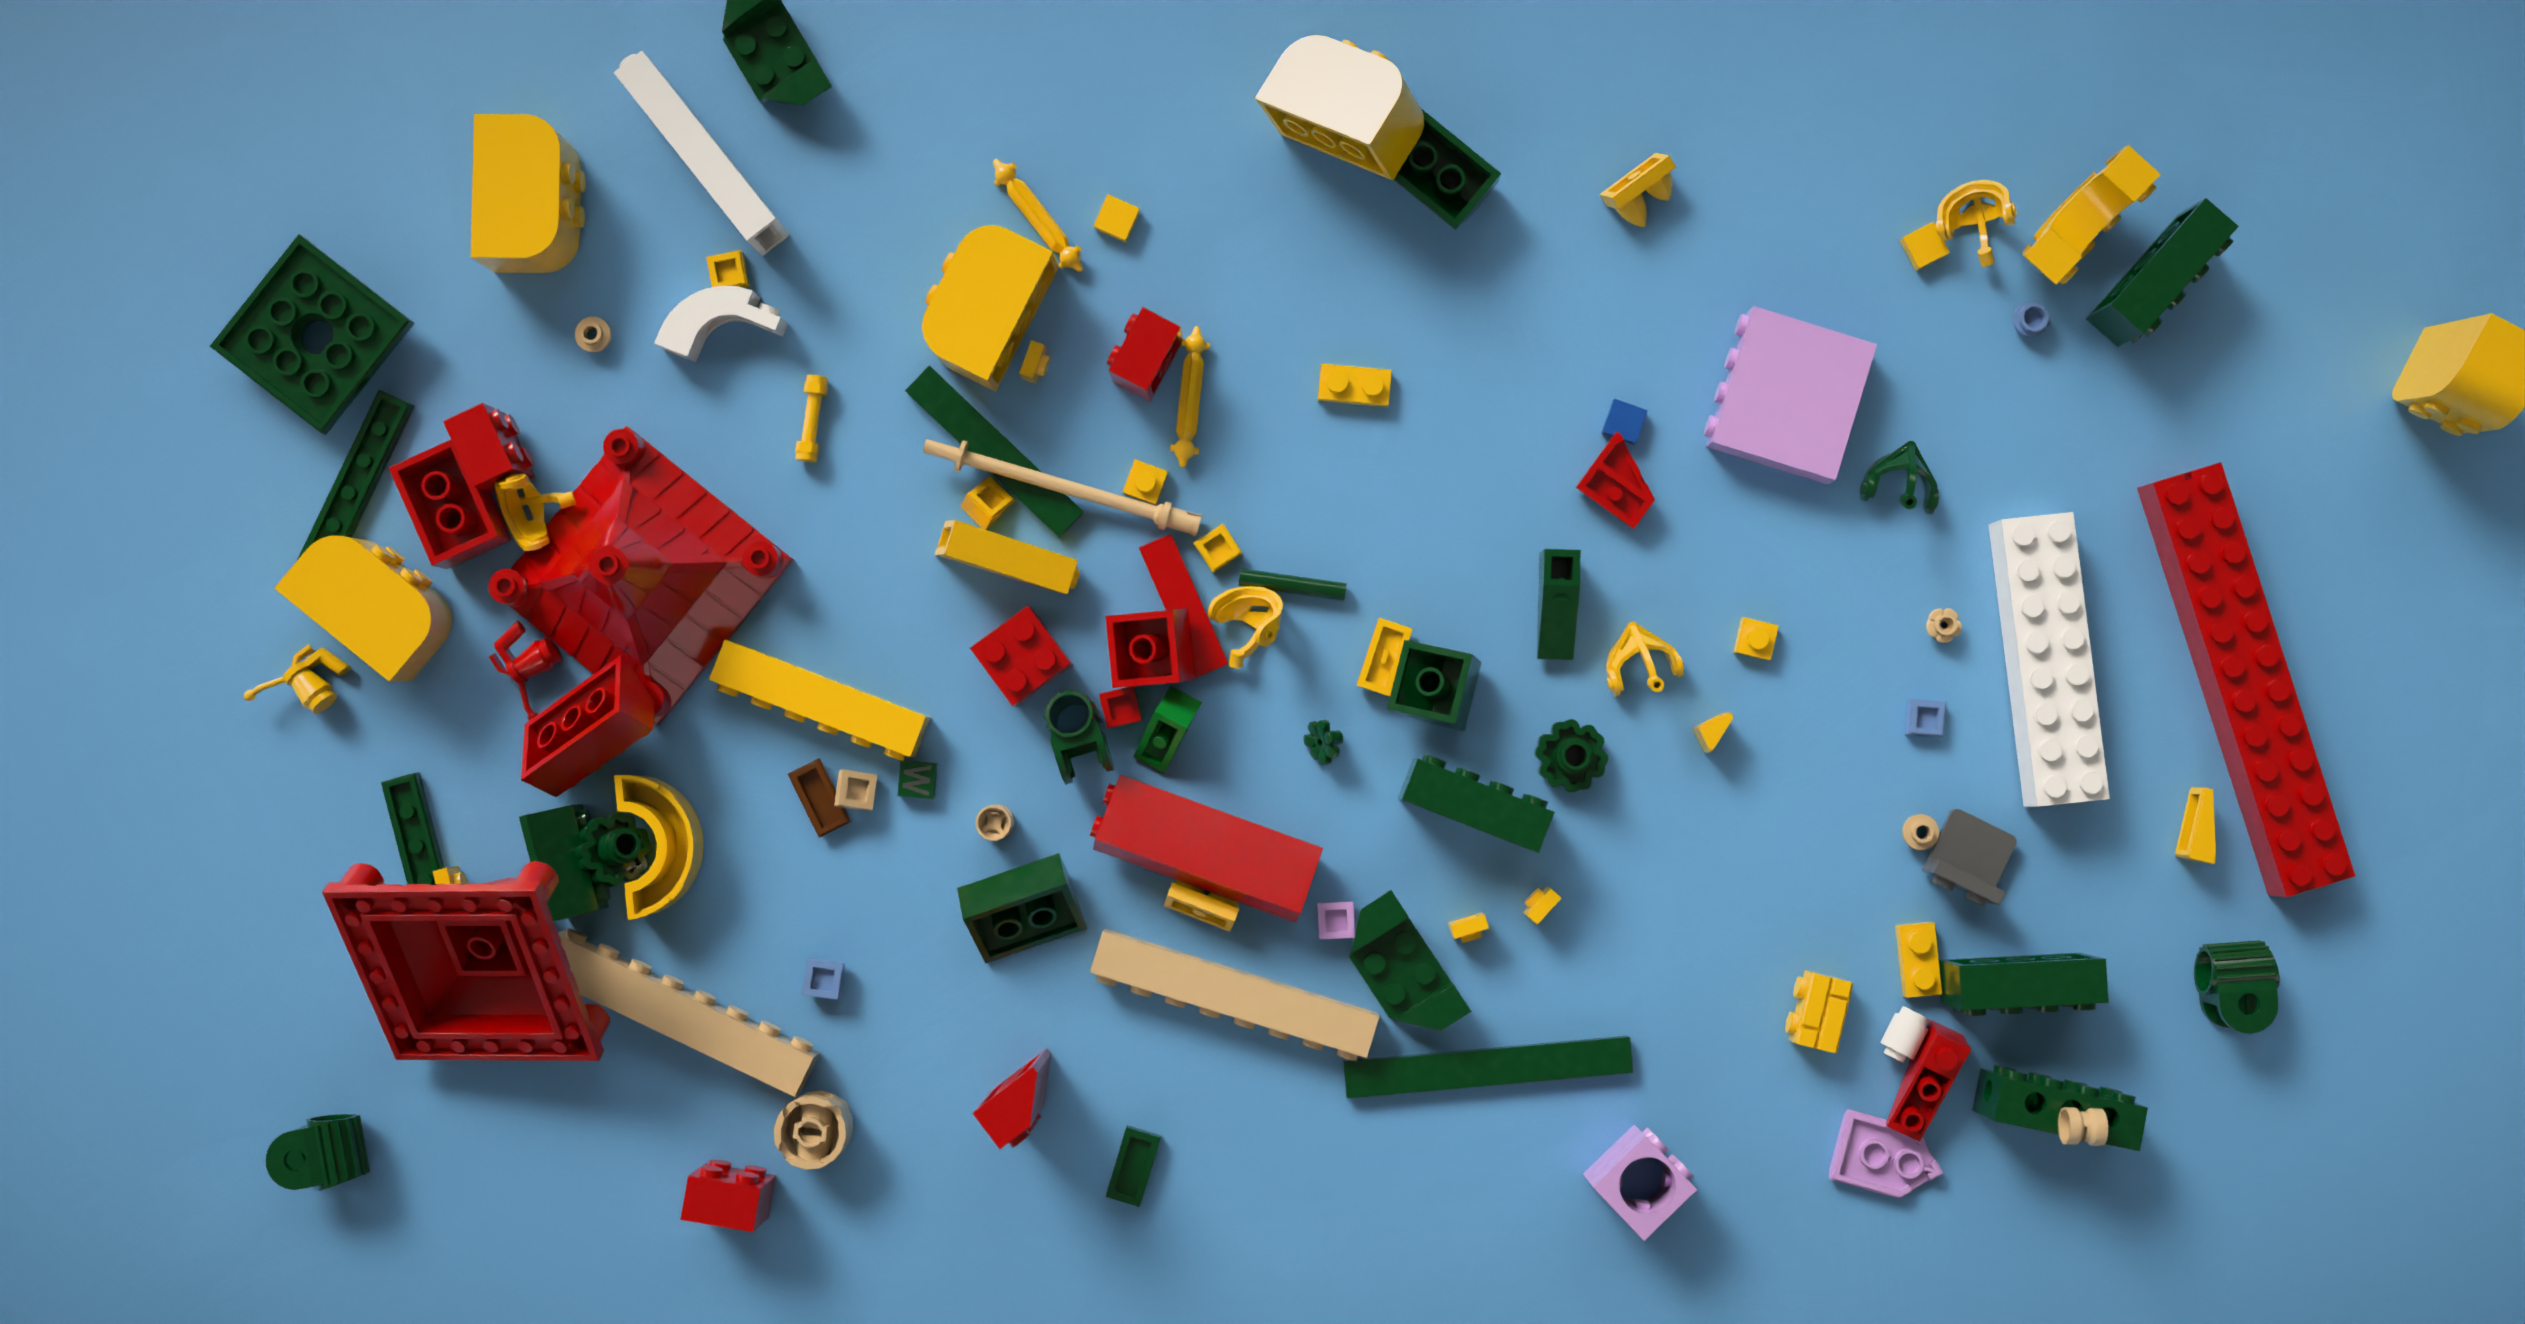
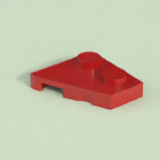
M1617 431L1575 487L1632 529L1637 526L1655 501L1622 435Z

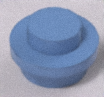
M2035 301L2021 304L2013 314L2014 328L2025 337H2036L2042 334L2047 329L2050 321L2047 309Z

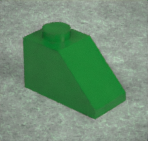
M1170 686L1156 708L1133 757L1165 773L1202 702Z

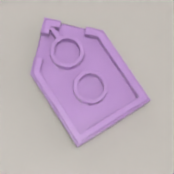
M1847 1109L1844 1113L1829 1168V1179L1900 1199L1911 1193L1916 1187L1929 1180L1932 1181L1944 1173L1932 1156L1923 1137L1919 1142L1886 1126V1119Z

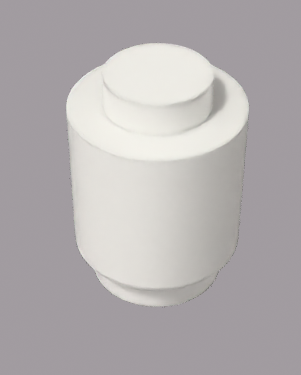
M1902 1006L1899 1014L1895 1012L1880 1042L1886 1046L1883 1053L1904 1063L1906 1057L1914 1060L1929 1030L1926 1028L1929 1019Z

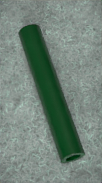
M1242 568L1239 578V586L1264 587L1272 591L1342 601L1345 599L1347 583Z

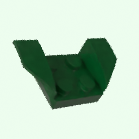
M727 0L722 27L723 41L761 104L775 101L804 106L823 92L832 88L820 64L781 0Z
M1389 890L1361 909L1349 958L1389 1018L1442 1031L1472 1012L1413 925L1392 890Z

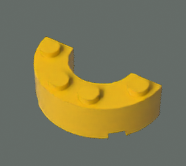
M2129 145L2105 162L2108 165L2098 174L2092 173L2032 237L2036 241L2031 247L2028 244L2023 250L2022 255L2054 285L2058 282L2063 285L2078 271L2075 264L2095 246L2096 243L2093 239L2101 230L2105 233L2108 232L2121 219L2122 216L2119 215L2121 211L2136 200L2140 203L2143 202L2157 188L2153 182L2161 174Z
M614 775L617 811L630 812L643 818L652 828L657 842L656 858L649 871L638 880L624 884L628 920L663 911L683 897L699 873L704 852V837L700 820L694 808L685 796L673 786L662 780L645 775Z

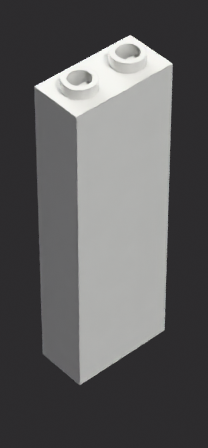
M640 51L638 54H631L623 59L619 65L620 68L614 74L748 243L763 257L790 235L648 56L643 51Z

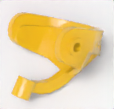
M1979 180L1963 184L1947 194L1939 204L1936 222L1937 233L1942 241L1953 238V232L1957 228L1978 224L1981 249L1977 251L1980 265L1982 267L1994 264L1995 260L1992 248L1989 247L1986 222L2002 217L2006 226L2016 224V206L2011 200L2009 191L2001 183ZM1981 197L1994 200L1996 205L1982 202ZM1973 199L1974 204L1960 213L1959 209Z
M526 474L509 475L495 482L494 485L503 518L514 540L524 551L541 549L550 542L545 524L544 503H559L561 509L576 505L572 491L567 493L540 494ZM523 488L525 497H519L516 489ZM523 505L529 506L533 520H527Z
M1243 586L1227 590L1211 601L1208 608L1210 619L1219 623L1230 620L1244 621L1257 629L1245 646L1241 649L1231 650L1230 667L1242 668L1244 659L1249 657L1259 645L1267 647L1275 640L1280 629L1283 602L1274 591L1264 587ZM1252 606L1269 607L1267 612L1251 611Z
M1630 622L1608 654L1606 662L1608 688L1612 691L1614 697L1621 695V691H1624L1620 668L1626 660L1640 652L1649 676L1647 685L1652 691L1660 692L1664 688V682L1657 676L1648 650L1663 651L1672 674L1676 675L1677 678L1684 676L1682 658L1679 657L1674 647L1637 623Z

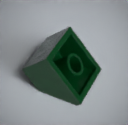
M1404 640L1387 709L1430 724L1465 731L1482 662L1470 653Z

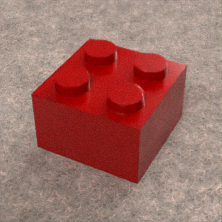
M1142 307L1138 315L1133 313L1124 328V333L1127 334L1126 339L1121 347L1115 345L1109 355L1107 364L1110 366L1108 371L1113 383L1151 402L1181 346L1183 335L1180 326Z
M481 403L443 421L473 487L496 495L495 482L509 475L526 474L529 480L535 478L531 468L535 465L533 457L525 446L521 447L516 436L520 433V430L510 414L507 415L499 409Z
M1028 605L970 647L973 654L1014 707H1018L1074 665L1035 611Z
M1188 608L1105 616L1112 688L1195 680Z
M710 1160L709 1164L705 1163L688 1175L680 1220L754 1232L769 1218L776 1175L766 1174L767 1169L759 1166H745V1170L731 1168V1162Z

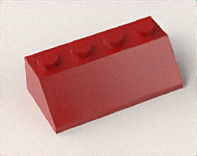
M618 656L525 723L521 781L554 797H558L654 730V700L626 657Z
M1047 1048L991 1090L972 1113L999 1149L1008 1143L1012 1148L1017 1146L1030 1135V1132L1034 1129L1033 1126L1041 1118L1039 1112L1045 1103L1051 1053Z

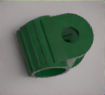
M1068 688L1063 693L1057 691V695L1054 698H1049L1050 703L1048 706H1044L1046 715L1043 718L1047 722L1046 728L1051 733V745L1065 785L1073 783V777H1076L1071 758L1096 751L1099 763L1102 764L1103 768L1107 772L1114 771L1108 741L1100 727V723L1103 721L1098 715L1100 713L1099 709L1087 694L1082 695L1078 689L1075 692L1070 691ZM1077 704L1089 709L1088 721L1082 729L1074 733H1062L1058 730V718L1065 708Z
M2265 941L2203 944L2202 947H2199L2194 964V981L2199 992L2200 1006L2205 1016L2216 1025L2232 1028L2247 1034L2257 1033L2269 1027L2278 1012L2277 989L2280 983V976L2276 960L2269 946L2265 945Z
M334 1114L306 1119L307 1125L278 1136L271 1143L266 1154L268 1174L276 1184L290 1190L318 1186V1190L321 1191L370 1173L361 1117L356 1114Z

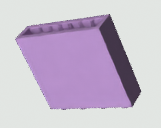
M1753 306L1746 315L1741 314L1738 319L1734 334L1738 335L1739 339L1736 349L1730 348L1726 357L1724 368L1729 369L1726 381L1719 383L1715 393L1714 402L1719 404L1715 416H1709L1703 435L1708 437L1705 447L1823 484L1834 482L1839 472L1877 344Z

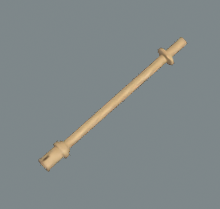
M926 439L923 453L955 462L954 471L960 472L963 465L971 466L1152 519L1158 525V529L1165 530V527L1195 537L1197 535L1202 514L1198 515L1171 507L1172 503L1165 501V504L1155 506L968 451V442L964 440L959 448Z

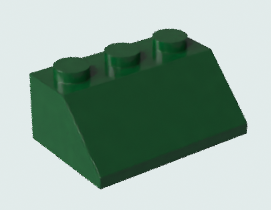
M1422 109L1424 114L1422 134L1394 178V181L1456 230L1476 211L1495 188L1501 173Z
M583 804L569 805L520 816L519 820L530 862L546 863L558 875V885L547 902L552 921L564 920L609 908L607 900L611 898L610 888L604 884L595 883L592 880V871L581 870L578 862L579 859L575 854L576 848L583 844L579 833L592 820L589 811L584 810Z
M1059 853L957 888L963 921L985 964L1087 929L1070 876Z

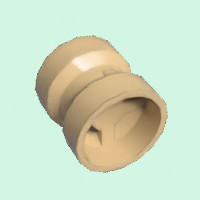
M1001 804L982 808L975 820L978 833L984 839L990 841H997L1008 837L1015 826V818L1012 811Z
M2075 1107L2061 1108L2058 1117V1132L2062 1144L2077 1145L2080 1142H2087L2090 1146H2104L2108 1137V1121L2104 1110L2101 1108H2089L2083 1112Z

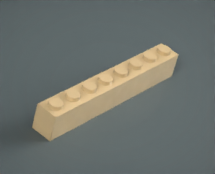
M571 928L558 932L562 948L565 950L571 966L570 970L574 974L580 990V995L793 1097L802 1092L820 1055L819 1052L812 1049L814 1045L810 1041L798 1036L790 1039L780 1034L781 1028L770 1022L761 1021L759 1024L748 1019L749 1013L741 1008L729 1005L727 1009L715 1003L717 998L705 991L697 990L694 993L683 988L684 982L676 977L665 974L662 978L650 972L652 967L640 960L632 959L629 962L618 957L620 952L617 949L605 944H599L597 947L587 942V935Z
M1109 929L1102 931L1090 973L1097 975L1096 981L1114 987L1117 986L1118 982L1131 985L1130 991L1135 994L1151 997L1152 992L1166 996L1164 1002L1181 1008H1185L1186 1003L1200 1007L1199 1013L1219 1019L1221 1013L1235 1017L1233 1023L1245 1028L1254 1029L1255 1024L1269 1028V1035L1288 1040L1289 1035L1303 1038L1302 1044L1316 1050H1323L1324 1045L1338 1049L1336 1055L1352 1061H1357L1358 1056L1367 1058L1379 1020L1377 1012Z

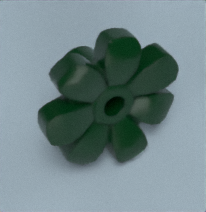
M1327 720L1309 722L1308 731L1310 733L1304 735L1303 740L1305 746H1313L1310 749V755L1314 760H1318L1322 766L1332 763V758H1336L1340 754V749L1337 745L1343 743V734L1339 730L1330 731V723Z

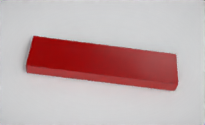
M1166 535L1139 547L1165 609L1188 608L1195 677L1198 678L1228 665L1172 535Z

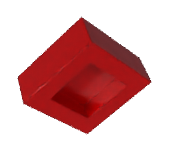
M1134 686L1099 694L1107 729L1142 721Z

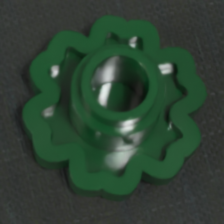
M1569 719L1564 722H1555L1551 726V734L1539 736L1534 756L1542 762L1539 765L1538 773L1546 780L1549 786L1557 787L1563 785L1566 791L1576 792L1590 788L1592 777L1603 776L1608 762V755L1600 750L1604 744V737L1597 733L1594 726L1584 725L1580 727L1576 720Z
M614 812L606 818L596 817L590 820L587 826L580 831L579 836L583 844L576 848L575 854L579 859L580 869L587 872L592 871V880L595 883L614 887L622 881L631 882L636 880L641 872L647 869L648 862L644 855L651 851L652 845L648 840V832L644 828H636V822L632 816Z

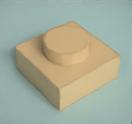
M845 769L839 770L834 806L863 811L873 810L877 775Z

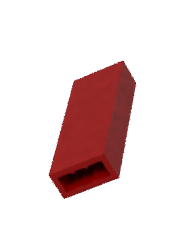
M1119 775L1116 785L1109 783L1102 804L1107 805V809L1103 817L1096 816L1090 832V836L1095 838L1093 850L1291 922H1297L1323 850L1322 847L1123 775Z

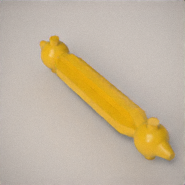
M995 159L993 161L996 178L994 181L995 185H1006L1008 195L1049 248L1060 254L1059 267L1062 269L1065 267L1072 268L1080 273L1083 270L1080 262L1081 247L1078 245L1076 247H1069L1066 234L1027 184L1016 178V164L1013 162L1010 165L1004 164Z
M1198 326L1194 327L1187 339H1182L1181 346H1185L1188 354L1183 360L1176 433L1179 441L1175 445H1170V451L1174 452L1178 458L1179 466L1185 468L1188 460L1194 454L1198 455L1199 448L1194 447L1191 441L1197 433L1204 367L1201 353L1205 349L1209 350L1210 343H1207L1202 337L1200 327Z

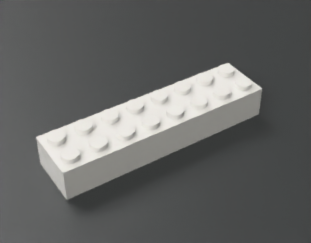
M2074 513L2010 518L1991 523L1988 526L2023 806L2039 807L2110 799Z

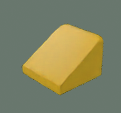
M989 476L966 494L961 503V508L982 529L986 530L1015 500Z
M1721 713L1694 726L1693 731L1705 753L1713 751L1733 720L1732 713Z

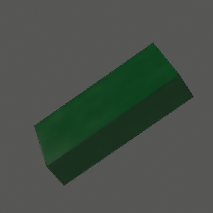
M1129 1125L1126 1126L1105 1197L1140 1207L1161 1135Z

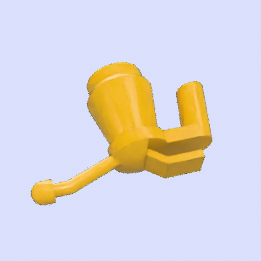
M308 644L293 656L292 666L287 669L283 677L260 684L252 690H247L244 693V699L252 701L260 691L286 683L292 686L304 708L309 709L313 714H318L329 708L335 702L337 695L333 692L332 685L311 670L319 663H322L339 676H342L351 669V666L325 648L318 649L304 661H301L314 651Z

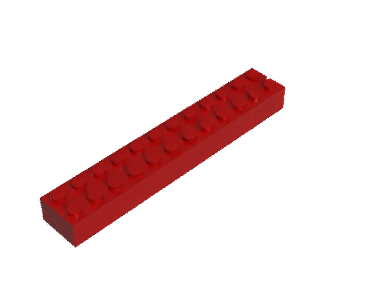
M2222 462L2138 487L2139 497L2267 894L2290 897L2355 877Z

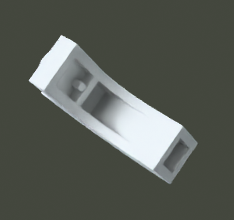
M715 286L698 291L681 301L663 322L654 344L665 351L696 363L706 338L714 329L722 324L734 321L746 322L783 337L788 323L779 317L781 311L774 307L760 303L759 308H757L760 297L754 291L737 286Z

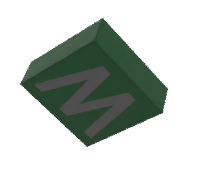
M900 761L897 796L935 799L938 763Z

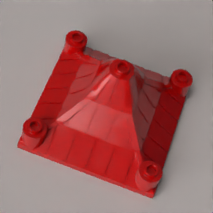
M625 426L624 429L613 430L606 436L603 441L604 455L582 480L577 489L573 491L576 505L564 509L560 508L546 524L550 542L541 549L524 551L523 555L515 562L511 569H501L494 573L489 580L488 589L495 601L509 605L593 674L618 656L626 657L654 700L655 725H660L719 653L724 640H729L794 559L634 430Z
M534 861L524 865L517 878L499 879L483 884H407L403 886L399 884H384L383 876L377 868L369 864L358 863L353 864L347 870L340 882H330L327 884L322 894L396 1060H600L604 1053L601 1040L609 1027L610 1016L599 1005L584 1004L579 994L580 990L574 974L570 970L571 966L565 950L562 948V942L547 905L559 882L558 875L552 867L546 863Z

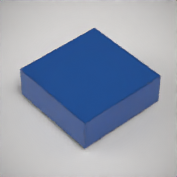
M1614 398L1601 434L1612 437L1617 431L1622 435L1624 442L1635 445L1648 410Z

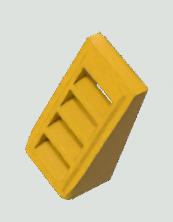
M2191 787L2189 790L2175 857L2200 863L2215 864L2216 842L2213 789Z

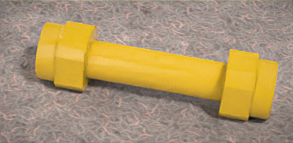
M807 375L803 392L808 394L802 440L796 442V460L817 462L820 445L816 443L822 397H827V377L819 375Z

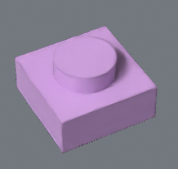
M1353 901L1317 903L1319 939L1355 937Z

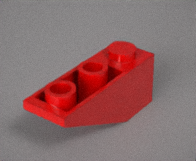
M1930 1020L1926 1027L1929 1030L1914 1060L1910 1059L1886 1122L1887 1127L1919 1142L1971 1052V1048L1963 1034L1933 1020Z

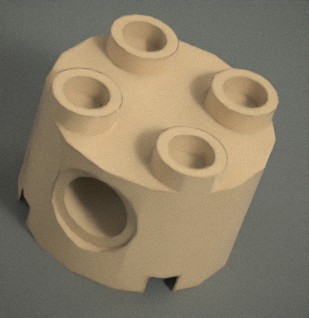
M823 1090L809 1091L798 1096L777 1117L774 1126V1142L778 1151H781L782 1155L786 1157L785 1160L792 1166L805 1170L820 1169L834 1161L850 1144L854 1131L850 1106L844 1099Z

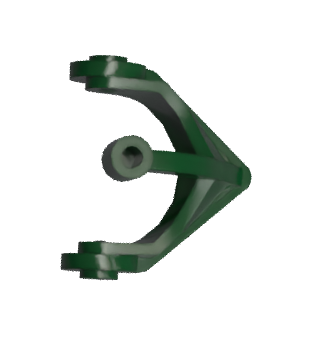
M1908 441L1892 453L1875 461L1868 468L1860 486L1861 500L1868 501L1869 498L1875 496L1881 475L1891 470L1907 468L1906 490L1899 499L1900 504L1906 509H1913L1917 505V499L1913 495L1917 472H1919L1925 483L1923 508L1926 514L1931 515L1934 513L1939 502V490L1914 441Z

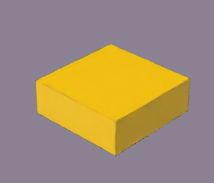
M1107 194L1093 227L1095 230L1126 243L1139 216L1140 208Z
M1934 221L1899 240L1915 271L1950 253L1945 241H1942L1940 235H1938Z
M741 250L706 257L712 287H750L744 253Z
M1221 524L1194 542L1195 547L1212 573H1215L1243 554L1224 524Z

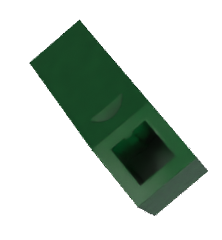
M1544 549L1539 553L1537 659L1573 660L1580 589L1581 550Z

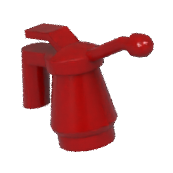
M517 620L494 643V647L504 661L506 668L496 653L490 655L489 659L498 672L509 675L519 685L523 707L530 721L538 714L533 712L530 707L525 683L533 676L553 670L555 665L562 661V657L556 645L549 638L545 637L540 641L535 640L515 658L509 648L526 632L523 624Z

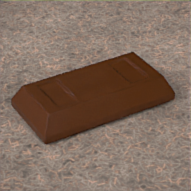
M820 758L788 773L793 787L819 838L851 822L844 807L834 806L836 789Z

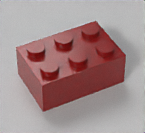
M451 439L389 467V471L432 566L449 569L512 540L492 494L472 486Z

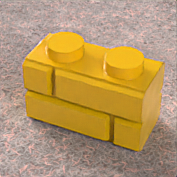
M1804 970L1803 977H1798L1794 985L1793 996L1798 998L1795 1012H1789L1786 1019L1785 1032L1789 1033L1788 1040L1799 1045L1837 1054L1853 983L1844 979Z

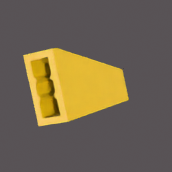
M957 520L945 521L935 551L937 556L1059 594H1068L1069 588L1074 589L1080 575V569L1076 568L1078 563L1076 559Z

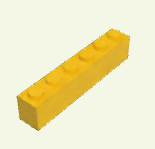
M724 640L709 680L719 684L717 690L734 697H738L739 692L752 696L750 703L768 710H771L772 705H776L786 709L784 716L802 723H804L806 717L819 722L817 726L819 730L836 736L839 730L852 735L851 742L866 748H871L872 743L885 747L883 754L900 761H904L905 756L916 757L931 718L729 640Z

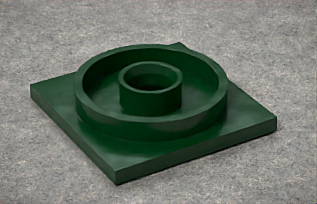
M298 234L210 347L316 430L327 435L415 322L313 243ZM326 321L333 329V340L326 345L323 353L312 354L304 345V332L313 322Z

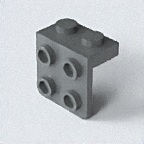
M1953 809L1949 812L1939 833V838L1934 844L1922 871L1933 876L1932 882L1942 888L1953 891V888L1956 887L1966 892L1964 898L1982 907H1985L1987 903L2000 905L2006 892L1996 886L2016 846L2017 840L2013 835L1960 809Z

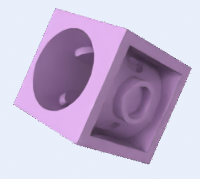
M1633 1125L1583 1175L1607 1203L1645 1241L1697 1189L1690 1183L1694 1175L1673 1154L1668 1158L1664 1155L1669 1149L1648 1128L1642 1132ZM1649 1157L1661 1161L1663 1166L1661 1185L1652 1196L1643 1200H1629L1621 1196V1175L1631 1162L1637 1159H1648Z

